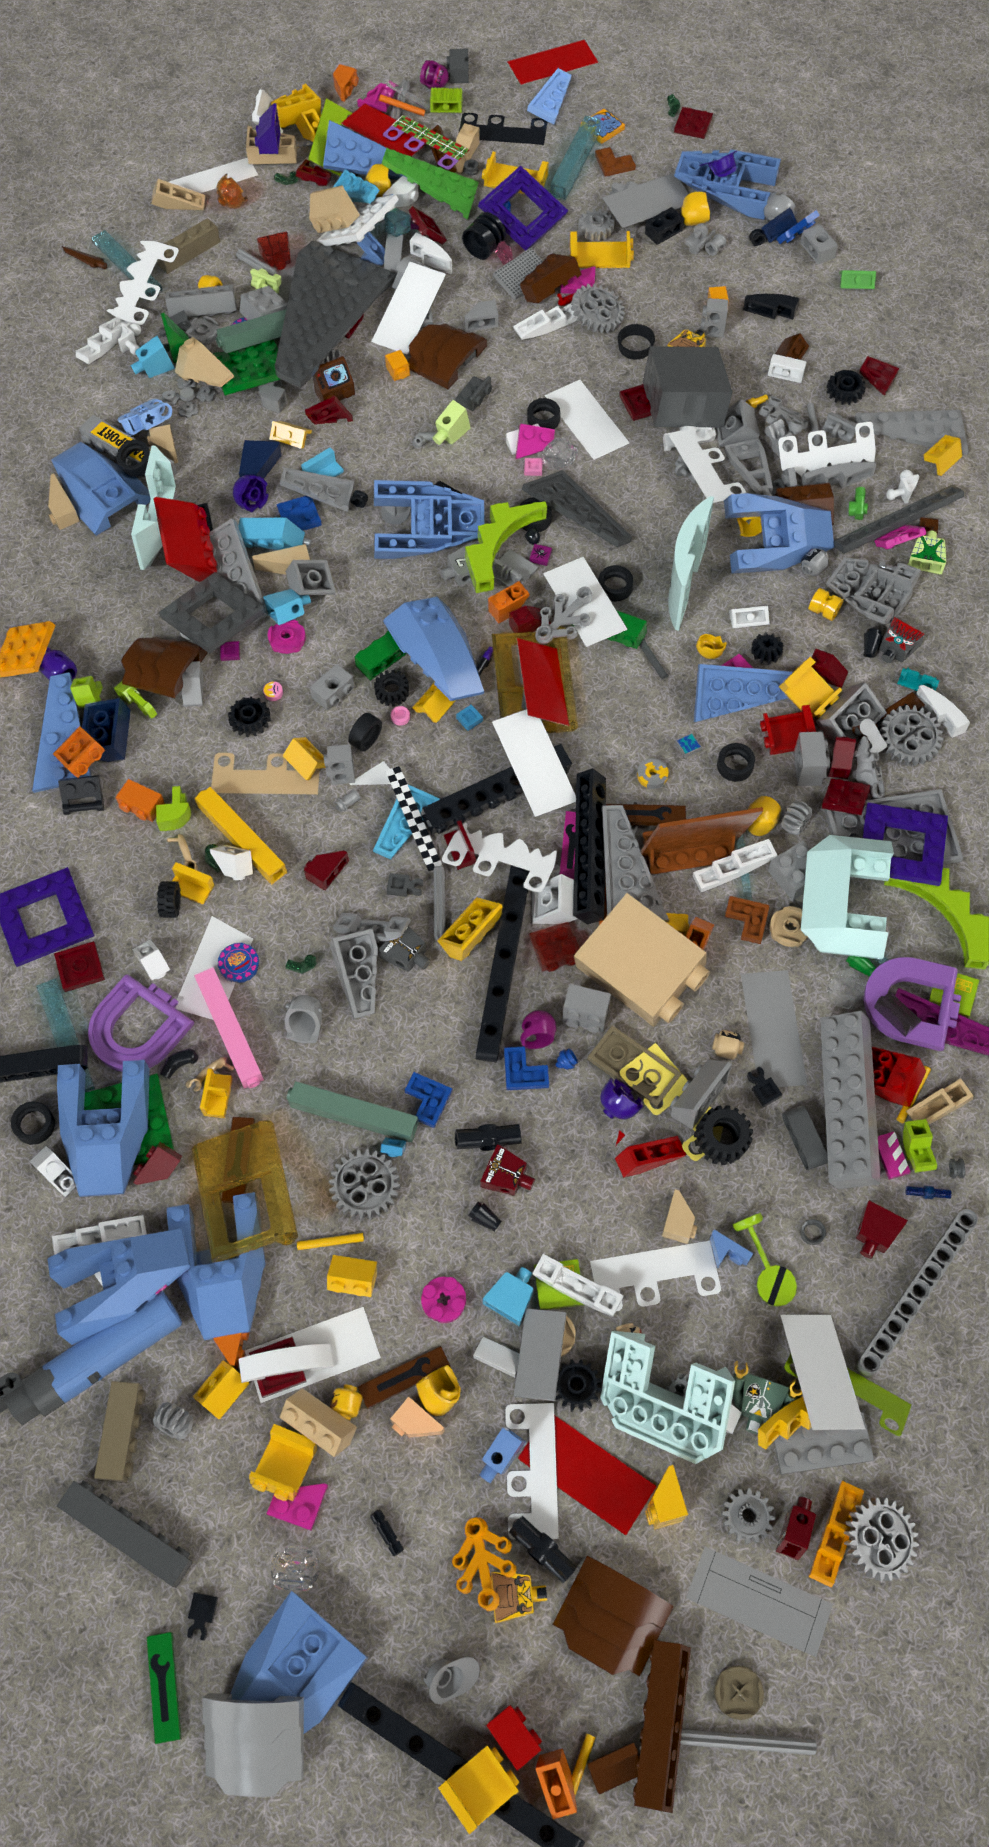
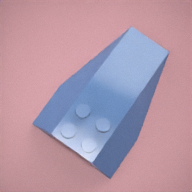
M433 597L405 602L384 619V624L403 653L407 652L411 656L410 660L415 665L418 664L423 669V673L435 681L434 685L450 701L484 694L466 633L450 608L441 599Z

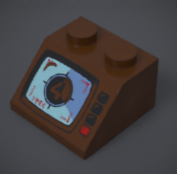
M344 356L319 365V370L314 374L313 381L315 393L321 402L333 396H336L340 401L355 395L354 382Z

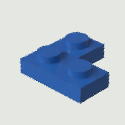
M817 210L776 238L778 243L781 244L784 241L788 243L795 238L794 234L800 235L804 230L816 223L814 220L820 216Z
M525 1046L504 1048L507 1091L549 1088L548 1065L526 1066Z
M413 1072L405 1088V1093L422 1100L415 1116H418L419 1122L435 1128L453 1090L446 1085Z

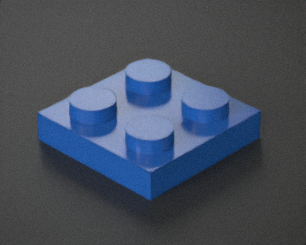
M303 496L276 504L280 517L287 518L302 531L322 526L311 497Z

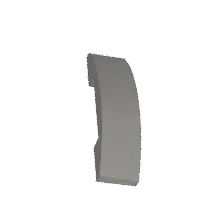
M389 225L387 231L384 269L395 274L398 273L396 268L402 257L403 241L406 232L404 225Z
M341 913L333 928L344 935L373 929L376 942H382L401 937L411 920L406 917L393 916L389 922L362 920L359 914Z

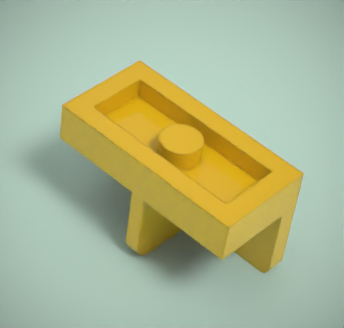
M208 1068L200 1104V1110L204 1116L225 1118L233 1080L232 1076L215 1074L212 1068Z

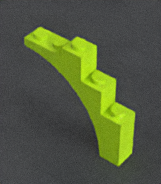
M545 501L511 508L508 502L490 505L491 523L478 526L477 538L479 544L465 546V560L475 593L494 590L492 566L498 550L508 537L520 528L546 519L547 505Z
M943 868L940 886L894 878L884 881V885L901 888L918 895L943 914L959 938L963 951L964 967L987 968L989 965V916L978 913L970 914V892H963L959 889L949 890V868Z

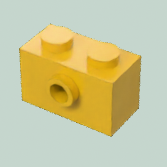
M333 1255L327 1274V1290L371 1297L377 1277V1262Z

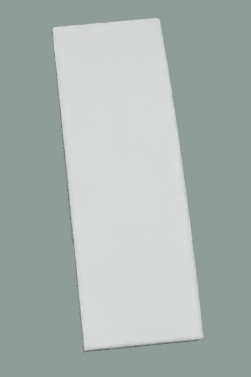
M415 233L410 240V253L421 257L423 264L451 274L452 259L431 239Z
M925 685L919 686L916 696L925 704L924 710L927 713L931 712L929 717L937 718L934 723H942L952 738L965 733L970 724L966 716L943 695Z

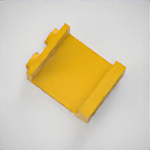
M810 656L778 687L800 710H802L803 705L810 704L812 717L816 716L819 718L826 712L825 707L828 704L832 705L839 699L838 694L842 689L839 687L834 691L811 667L815 661Z
M273 1424L270 1431L271 1439L255 1472L251 1471L249 1475L250 1484L260 1492L267 1490L274 1493V1496L279 1500L287 1501L288 1499L294 1501L317 1451V1444L306 1436Z
M487 1745L438 1787L468 1834H471L484 1820L514 1794L519 1792L516 1787L520 1783L511 1769L507 1772L501 1765L504 1759L495 1746L490 1749Z

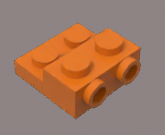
M79 726L53 755L73 775L79 778L87 773L88 768L94 761L102 757L105 749Z

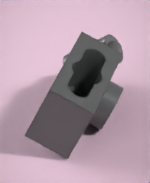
M184 310L169 317L183 331L191 327L190 320ZM164 327L159 329L161 337L166 336Z

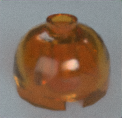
M225 174L216 185V192L219 196L217 200L223 207L226 205L231 209L240 208L248 201L247 196H242L244 191L232 177L227 178L228 174Z

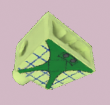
M928 531L926 536L918 537L908 565L921 571L942 574L946 564L945 540L937 538L935 531Z

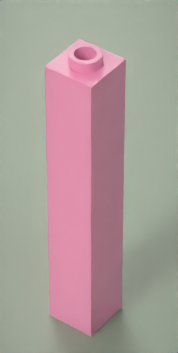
M214 967L194 975L244 1089L258 1086L264 1079Z

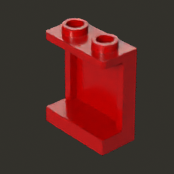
M810 704L803 705L801 712L770 718H768L767 713H763V720L760 721L761 731L766 734V737H764L765 749L769 748L770 755L793 752L799 732H816Z

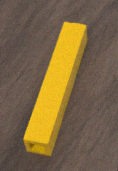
M211 787L202 790L195 797L198 808L235 847L251 851L252 865L271 885L287 873L285 864Z

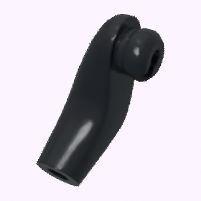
M186 1049L170 1055L160 1075L170 1079L179 1067L188 1063H196L198 1055L195 1050Z

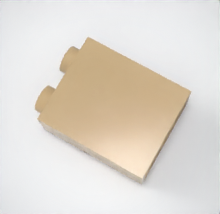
M628 893L625 894L574 955L576 967L653 1027L661 1018L670 1023L684 1005L678 999L687 987L697 991L710 974V971L704 967L706 965V952Z

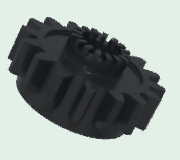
M851 370L835 372L834 376L831 375L828 380L827 394H830V399L835 398V403L841 401V405L844 402L851 405V401L857 403L858 399H862L866 389V382L862 381V376Z
M252 696L250 698L243 697L241 700L235 701L234 706H230L231 712H228V721L233 731H238L240 736L243 733H246V737H249L250 733L257 736L256 732L263 733V727H269L268 722L271 721L270 710L265 702L261 703L260 698L255 699Z
M571 1359L568 1366L562 1363V1370H559L556 1393L558 1395L555 1401L562 1400L563 1409L569 1405L570 1412H573L575 1407H578L579 1411L583 1412L584 1405L589 1409L592 1408L591 1400L597 1402L599 1399L595 1393H601L602 1391L600 1387H597L602 1380L595 1377L598 1374V1370L592 1371L590 1369L591 1363H588L586 1366L583 1365L582 1359L578 1363H574L573 1359ZM578 1380L582 1383L583 1388L575 1391L571 1388L570 1383Z

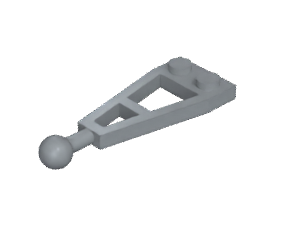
M759 438L725 445L724 451L730 463L755 493L772 496L773 486L765 449ZM759 456L762 469L748 471L740 460ZM764 478L765 485L761 486L756 479Z

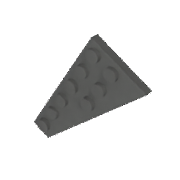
M563 470L523 484V491L541 502L545 501L549 507L612 545L620 547L631 542L632 536Z

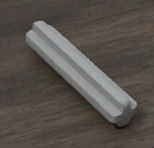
M240 248L236 252V256L258 271L262 268L271 276L277 274L275 268Z

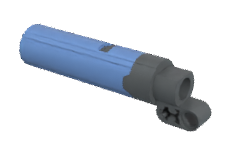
M162 1290L150 1302L146 1300L137 1308V1313L76 1343L22 1379L14 1372L5 1374L0 1378V1413L8 1408L12 1416L22 1425L39 1414L46 1417L182 1326V1320L177 1310Z

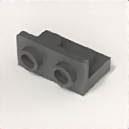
M473 376L455 398V401L463 407L474 411L477 406L482 404L483 398L490 394L492 390L491 377L487 376L485 380H481Z

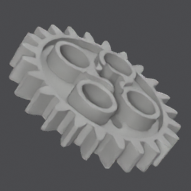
M589 284L586 287L582 285L581 289H577L576 293H574L571 301V310L574 311L573 316H578L577 321H582V326L588 325V330L591 327L594 332L599 329L600 333H603L604 330L609 333L610 329L614 331L615 328L619 327L624 319L625 312L623 310L625 307L621 306L623 301H618L619 296L613 295L614 291L608 292V287L604 290L602 285L598 288L596 284H593L592 287Z
M906 705L904 710L899 706L896 711L893 709L890 715H886L881 723L882 727L879 732L888 746L886 754H893L892 760L898 757V763L905 760L906 766H908L912 761L913 765L916 766L918 762L923 765L926 760L931 761L933 756L937 755L942 747L941 742L944 738L940 737L943 731L937 730L941 724L934 723L937 718L929 717L931 712L924 714V708L917 711V707L914 705L912 710H910L909 706ZM920 727H924L923 729L919 730L916 733V735H912L917 731V729H919ZM907 736H910L905 740V742H903L902 744H898L899 742L903 741Z
M358 1149L357 1156L349 1152L350 1159L347 1160L341 1157L343 1164L336 1163L335 1167L338 1171H331V1176L335 1178L329 1180V1184L334 1186L329 1189L330 1194H335L331 1199L333 1202L338 1201L336 1204L337 1209L344 1207L342 1211L344 1215L350 1211L352 1219L357 1214H359L361 1221L364 1215H368V1218L372 1220L373 1213L380 1217L381 1209L388 1212L387 1204L394 1206V1201L391 1198H398V1193L394 1191L400 1189V1184L395 1183L400 1180L399 1175H394L397 1172V1168H390L393 1164L392 1160L385 1162L386 1155L383 1154L379 1158L377 1150L372 1155H370L369 1149H366L365 1154H361V1151ZM367 1167L375 1168L372 1174L364 1172ZM348 1176L356 1178L353 1183L348 1184L344 1182ZM365 1181L368 1184V1186L365 1188L361 1184V1182ZM381 1185L385 1187L381 1193L373 1191L376 1186ZM357 1195L365 1197L360 1203L353 1201Z
M871 1498V1501L863 1500V1505L855 1506L857 1512L849 1513L853 1521L845 1522L850 1527V1531H844V1534L849 1536L850 1539L845 1541L844 1544L851 1546L847 1555L855 1556L852 1564H860L858 1571L866 1573L868 1578L875 1577L877 1581H883V1579L884 1581H892V1578H901L900 1573H908L906 1566L914 1565L910 1557H917L913 1547H918L919 1544L914 1542L913 1538L917 1537L918 1533L911 1530L916 1524L908 1523L911 1515L902 1514L904 1507L896 1506V1501H888V1498ZM881 1517L884 1519L883 1526L881 1524ZM865 1532L868 1534L867 1541L865 1539ZM896 1537H897V1539H898V1545H897V1546H896V1544H895V1538H896ZM880 1552H881V1555H882V1560H881V1562H880V1560H879V1553H880Z

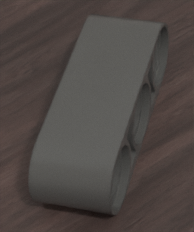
M801 1106L782 1113L785 1126L805 1169L808 1171L827 1164V1152L807 1109Z

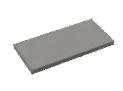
M526 1309L514 1397L555 1401L566 1312Z

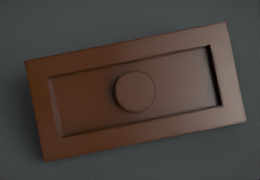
M801 333L785 338L775 354L801 360L809 345Z
M634 1742L587 1763L598 1794L607 1792L638 1777V1752Z

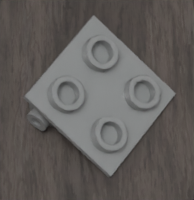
M511 549L500 559H494L492 566L494 578L508 587L518 581L523 585L539 568Z

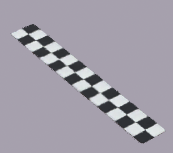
M398 766L386 770L385 772L428 871L434 870L436 866H443L401 768Z

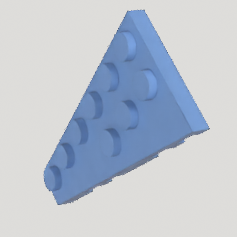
M329 120L323 169L342 172L346 169L352 173L367 175L372 165L382 164L386 147ZM389 169V179L399 180L404 176L403 174H396Z
M698 664L694 722L789 698L778 686L793 672Z
M70 673L50 676L32 789L34 793L58 788L59 779L76 778L53 755L71 734L81 726L77 704L70 689L72 684ZM88 768L86 774L80 777L91 776L90 768Z

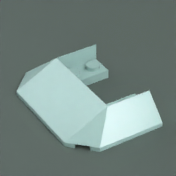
M151 446L145 472L151 498L148 513L146 505L138 504L131 533L140 570H145L151 566L163 546L153 498L173 499L176 488L171 462L156 446Z
M829 835L807 852L800 930L815 944L814 946L819 952L883 959L888 932H886L887 917L847 913L850 877L882 881L889 880L890 863L894 854L891 841Z
M612 1331L600 1398L604 1406L607 1405L614 1418L611 1420L615 1428L694 1464L723 1450L735 1380L728 1369L724 1367L715 1371L698 1363L691 1364L686 1396L684 1398L649 1383L655 1345L644 1341L645 1334Z

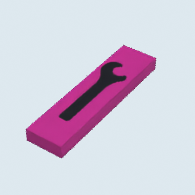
M566 811L559 875L563 874L574 880L576 812Z

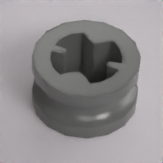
M474 159L467 160L464 163V172L470 176L476 175L479 171L478 162Z
M959 1158L958 1161H955V1159H950L949 1171L952 1179H955L956 1176H959V1178L965 1177V1163L962 1158Z

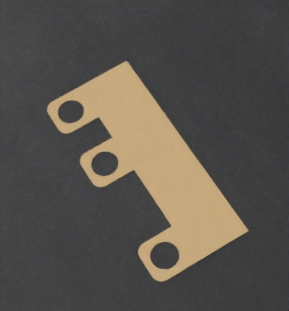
M217 753L214 757L211 788L216 793L318 794L320 768L315 770L310 780H305L297 770H287V760L283 757V754H269L266 770H233L235 758L233 753ZM221 756H228L230 764L225 767L220 766L218 759ZM278 756L283 759L282 766H272L271 760L274 757Z

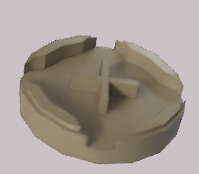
M737 1665L728 1667L719 1674L715 1681L714 1696L718 1707L729 1718L743 1720L751 1718L760 1710L764 1699V1689L761 1680L751 1669Z

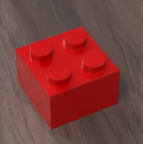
M509 1705L486 1726L518 1771L541 1751L539 1744L542 1743V1740L533 1728L528 1731L523 1722L526 1720V1717L517 1706L513 1709Z

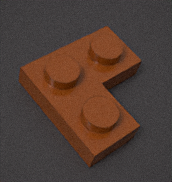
M611 147L595 150V157L605 177L635 170L636 165L631 154L615 158Z
M730 896L725 917L744 921L741 940L761 944L770 905Z

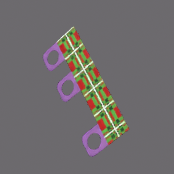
M404 115L383 133L384 137L393 141L404 132L411 135L412 137L404 144V147L411 151H417L426 143L445 153L438 161V165L445 169H451L470 151ZM391 130H396L398 132V135L395 137L388 136V132ZM411 141L419 143L416 148L409 147ZM448 158L453 162L451 165L445 166L442 164V161Z

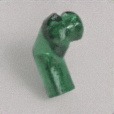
M671 94L667 97L670 107L668 115L675 117L681 105L679 100L675 98V95Z
M291 171L290 176L276 173L274 180L284 185L296 183L298 177H296L295 171Z
M209 844L205 848V862L216 872H220V867L210 853V849L218 846L216 844Z
M309 954L302 962L288 959L286 969L304 974L315 968L317 964L316 957Z

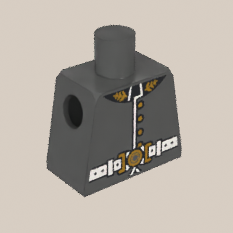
M409 926L401 937L385 941L378 949L381 959L407 972L415 964L424 970L431 961L424 955L426 952L425 942Z

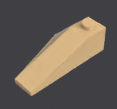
M194 337L186 340L179 348L175 373L183 380L193 379L197 383L204 381L207 385L222 387L234 377L233 373Z

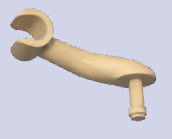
M178 834V838H167L169 843L178 842L185 859L184 866L189 867L190 864H194V870H198V865L192 860L183 835Z
M221 1057L206 1066L195 1079H189L186 1082V1087H191L192 1083L195 1082L196 1087L194 1091H199L202 1086L201 1083L206 1078L208 1068L216 1071L224 1066L233 1071L234 1066L226 1063L225 1057Z

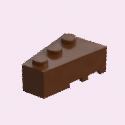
M552 253L541 264L536 266V269L531 274L525 277L520 283V287L527 302L538 304L555 293V288L562 284L566 286L569 284V279L574 276L578 278L582 274L575 257Z

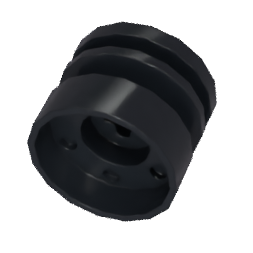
M482 212L462 234L463 244L467 251L480 260H486L506 239V229L498 217L489 212Z

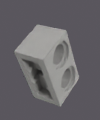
M707 298V306L703 305L702 316H705V319H701L700 329H704L705 336L724 338L728 300Z
M351 744L327 746L324 764L327 777H331L332 785L355 783Z

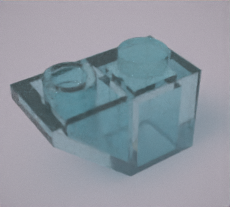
M396 207L385 214V232L398 237L411 231L410 214Z

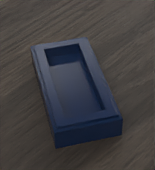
M789 207L761 227L767 241L771 243L798 222Z

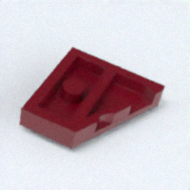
M307 159L296 170V177L303 181L315 182L318 186H327L331 181V173L317 165L313 168L309 165L310 161Z
M867 356L859 373L885 396L896 378L899 368Z
M336 396L305 409V415L314 425L337 423V419H347V422L353 421L352 414Z

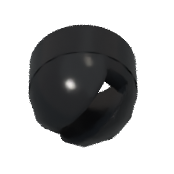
M536 528L531 529L525 534V538L529 544L534 545L539 543L540 533Z

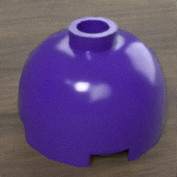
M252 474L241 476L233 486L232 495L234 501L240 508L249 512H253L257 507L261 509L266 504L269 496L266 493L267 482L263 478ZM248 501H256V504H249Z
M610 1078L601 1090V1104L605 1108L603 1112L611 1119L614 1117L620 1120L632 1118L643 1108L644 1104L640 1098L635 1100L631 1094L632 1090L617 1079L613 1080Z

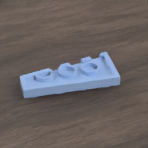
M558 68L530 102L527 111L555 124L571 81V74Z

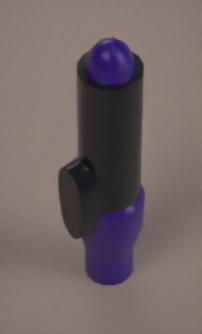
M493 647L487 649L477 665L479 676L492 660Z

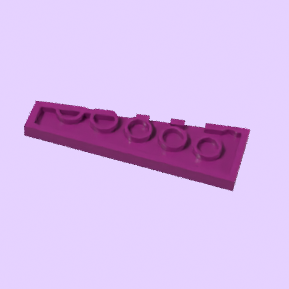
M898 988L890 1005L896 1013L906 1018L937 1025L940 1012L939 1005ZM958 1014L957 1020H954L957 1021L956 1027L948 1026L945 1044L989 1056V1027Z

